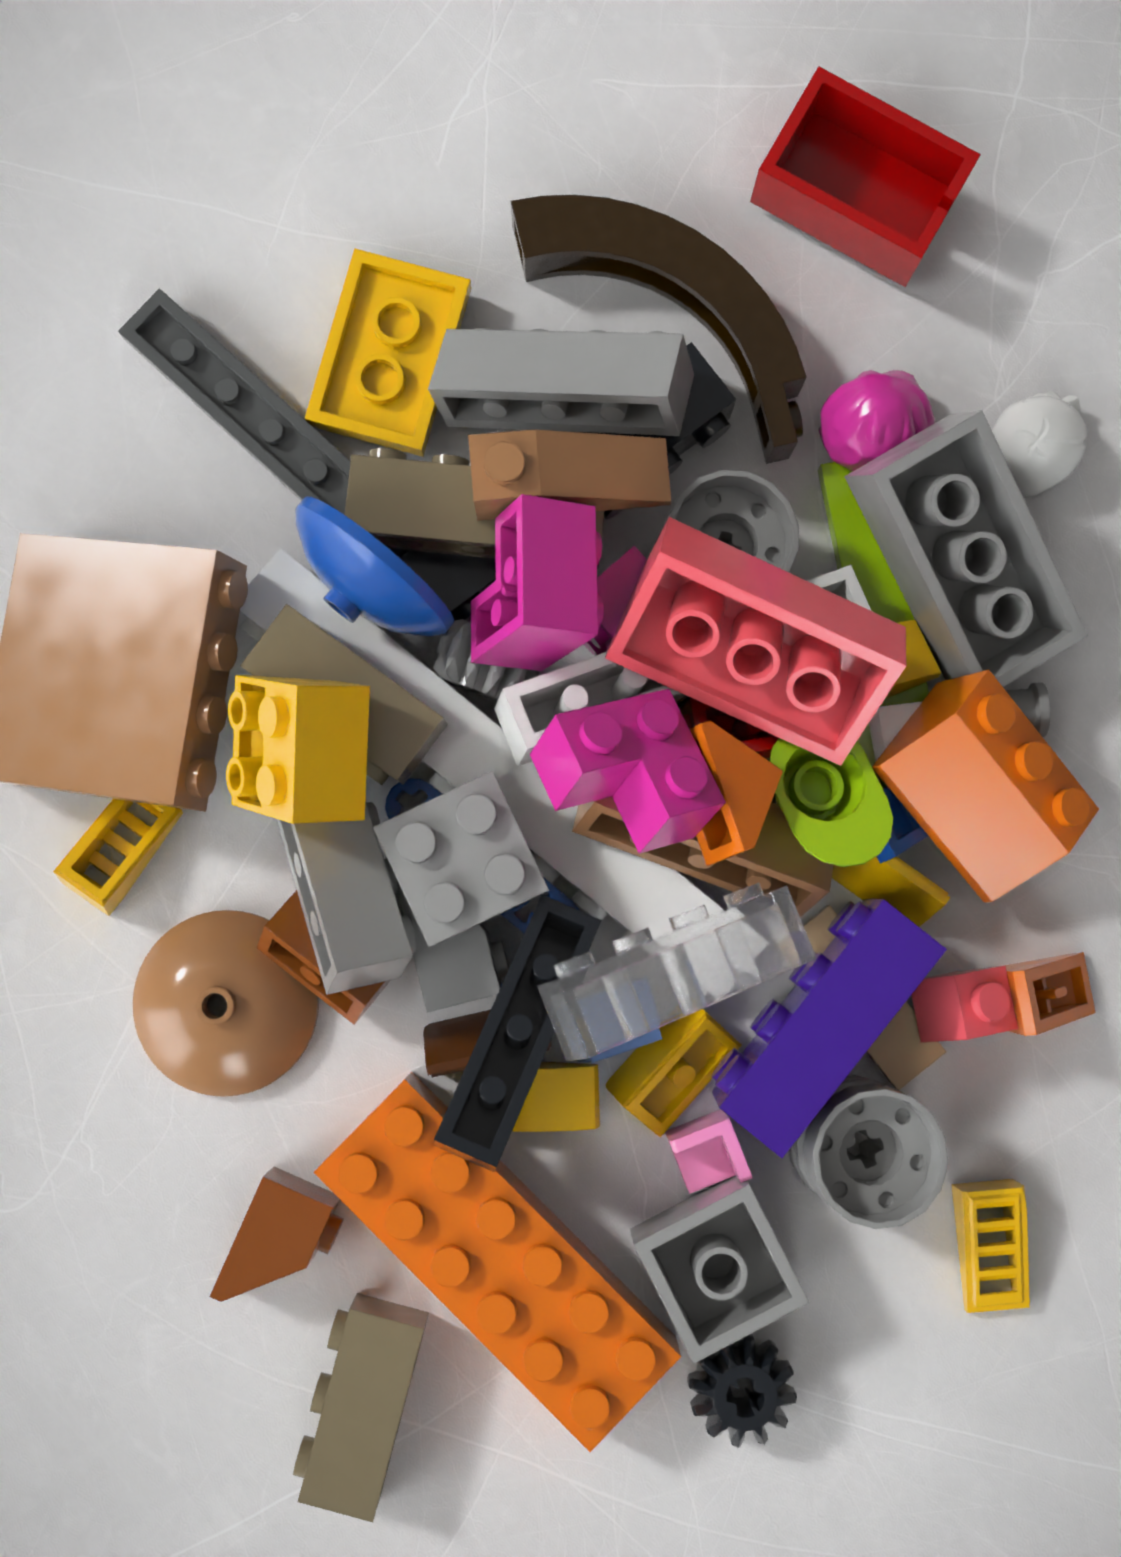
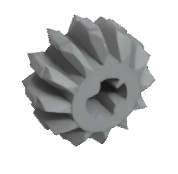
M463 619L454 621L446 634L442 635L436 650L437 658L434 670L442 680L498 701L502 689L539 675V671L471 663V621Z

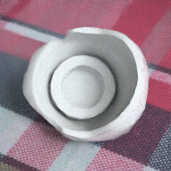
M1051 390L1011 404L1001 413L991 429L1023 498L1036 496L1066 479L1075 471L1086 448L1084 442L1087 438V429L1080 414L1079 397L1068 395L1061 399L1057 393Z

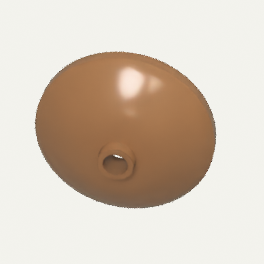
M234 910L202 913L171 928L154 944L145 957L138 972L133 991L134 1024L141 1045L150 1060L166 1077L188 1090L210 1096L225 1097L247 1094L259 1090L283 1076L294 1066L306 1050L317 1023L319 997L257 949L263 928L269 919L253 913ZM214 993L222 995L227 1002V1010L222 1017L213 1016L208 1010V999Z

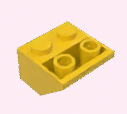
M235 675V691L232 693L228 704V717L234 729L233 758L230 759L226 770V781L228 790L232 795V805L292 824L365 820L370 686L331 680Z

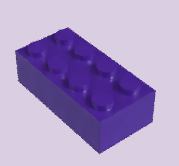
M863 899L862 902L859 901L856 905L850 901L842 908L827 929L836 937L823 953H816L811 950L804 956L789 977V980L796 984L781 1004L774 999L767 1003L750 1026L756 1036L742 1053L733 1048L719 1063L711 1076L716 1081L712 1094L718 1107L781 1158L793 1146L947 950L884 899Z

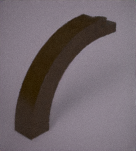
M546 195L511 201L512 228L526 282L571 275L608 277L647 288L673 301L709 330L735 365L752 407L766 464L790 458L798 443L797 438L803 435V423L797 402H788L787 399L798 397L807 376L797 346L784 319L767 293L740 263L722 247L697 230L666 214L638 204L606 197L585 195Z

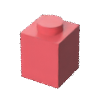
M1006 966L962 970L925 977L911 995L921 1042L969 1040L1018 1029Z

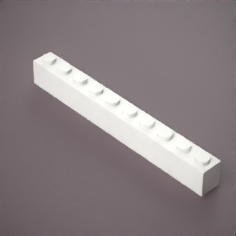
M280 547L248 585L246 601L240 608V612L247 618L239 627L258 642L284 606L288 604L441 715L448 725L421 760L436 772L428 782L444 794L493 771L542 876L553 883L560 874L578 889V892L571 900L589 915L603 920L608 914L627 930L619 939L644 960L649 962L655 954L665 960L675 969L668 979L694 1001L697 1002L705 993L712 1000L718 1002L765 943L676 870L572 832L578 805L555 811L533 761L517 766L503 729L374 623L361 615L354 623H351L339 615L323 599L329 592L326 585Z

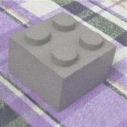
M493 771L373 827L428 947L439 944L549 891Z
M737 1176L723 1180L630 1228L633 1245L693 1364L810 1303L752 1188L747 1181L741 1183Z

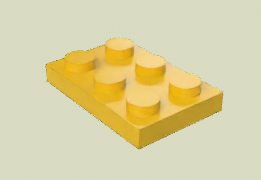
M354 248L304 419L317 429L424 457L437 411V406L428 391V387L446 329H460L472 289L471 280Z

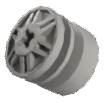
M720 470L697 478L678 496L662 526L663 529L668 518L671 517L787 572L790 571L799 551V524L789 500L772 482L748 471Z
M849 1075L845 1078L789 1149L790 1161L805 1186L849 1222L873 1229L902 1226L926 1212L942 1190L948 1167L945 1136L933 1114L912 1096L893 1089L880 1081L859 1075ZM860 1132L867 1139L859 1143L860 1154L855 1156L847 1151V1148L855 1145L854 1134Z

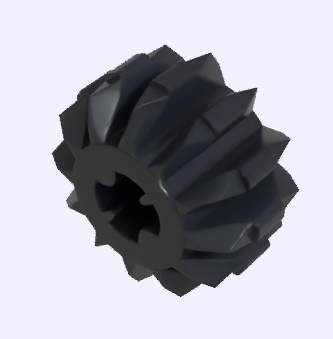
M753 1334L740 1339L738 1347L729 1345L719 1350L720 1353L717 1356L712 1354L698 1361L704 1371L689 1373L687 1377L689 1388L698 1393L690 1401L693 1414L702 1417L708 1416L705 1426L707 1433L713 1438L722 1434L728 1428L731 1444L737 1448L742 1445L745 1432L751 1430L758 1443L765 1445L768 1435L764 1425L769 1421L776 1427L786 1428L788 1419L780 1406L794 1404L797 1400L794 1388L786 1384L794 1375L789 1361L776 1360L779 1350L772 1340L763 1342L755 1349ZM750 1378L754 1388L752 1392L745 1387L746 1396L733 1397L730 1385L732 1384L738 1389V1379Z

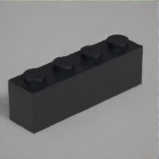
M541 895L436 1133L434 1146L495 1172L602 920Z

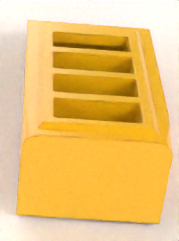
M113 799L55 868L54 874L62 884L110 916L127 895L183 814L181 808L135 802L158 818L150 827L128 812L133 804L132 801ZM119 823L142 838L136 846L113 832ZM104 844L125 857L120 866H117L99 853ZM90 864L109 877L103 886L84 874Z
M1014 1179L951 1184L964 1310L967 1313L1030 1308L1028 1225L1024 1185ZM1003 1207V1217L977 1219V1209ZM1005 1231L1006 1241L978 1243V1233ZM1008 1255L1009 1265L979 1268V1257ZM1010 1279L1011 1291L980 1293V1281Z

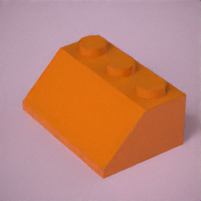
M990 670L937 682L872 766L877 775L984 903L994 902L1069 854L1099 810L1098 806Z

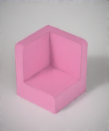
M719 1109L665 1132L689 1194L733 1176H737L741 1183L753 1178L730 1118L723 1110Z

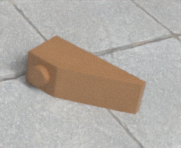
M538 429L468 435L473 500L477 521L495 520L521 494L595 506L596 511L671 505L666 438Z

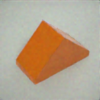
M712 721L700 723L690 729L726 802L696 835L706 866L719 863L755 848L783 772Z
M1084 952L1004 965L1006 966L1018 1029L1009 1032L1023 1036L1038 1035L1096 1013Z

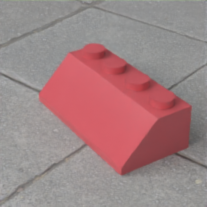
M669 517L639 575L606 652L605 659L841 766L907 666L906 627Z

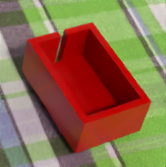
M818 66L761 164L750 202L906 288L981 154Z

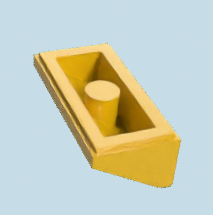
M897 856L881 864L878 858L875 857L862 865L849 867L833 865L832 879L862 900L884 899L918 927L942 909L950 899L948 892Z
M689 996L682 997L659 1022L658 1026L662 1040L636 1048L605 1084L606 1089L625 1109L660 1138L713 1079L711 1076L723 1058L733 1048L739 1050L742 1046Z

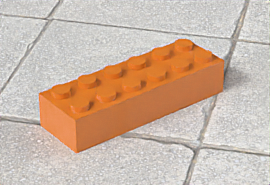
M411 1072L313 1173L591 1452L681 1358L676 1336L501 1160L495 1172H492L434 1146V1138L448 1107Z

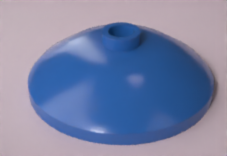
M306 496L295 508L296 527L306 559L319 579L329 589V592L323 598L324 601L339 615L351 623H354L361 615L368 621L389 631L422 636L445 634L453 625L454 618L439 596L404 561L368 531L335 508L316 498Z

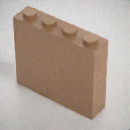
M20 533L0 641V782L206 812L208 798L214 790L217 779L214 762L219 733L223 730L227 719L225 696L229 672L237 659L238 647L235 636L239 613L248 594L247 565L213 549Z

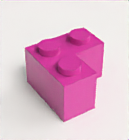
M521 494L495 518L496 581L471 601V663L543 671L598 635V630L603 620L604 604L602 597L597 593V565L602 554V538L600 533L596 531L595 506Z
M670 689L555 714L530 753L555 811L612 797L639 854L693 839L726 803Z

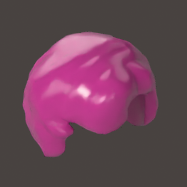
M869 370L862 372L854 380L841 385L827 398L820 410L821 426L818 432L832 461L850 471H855L934 424L935 417L929 398L913 375L902 370H891L882 374Z

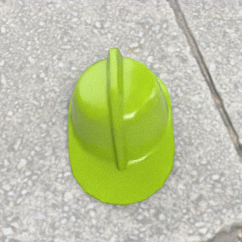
M779 738L772 747L769 762L783 771L775 791L776 803L785 815L794 836L805 851L823 863L840 867L862 865L878 856L891 838L893 815L888 798L869 762L866 752L858 740L840 766Z

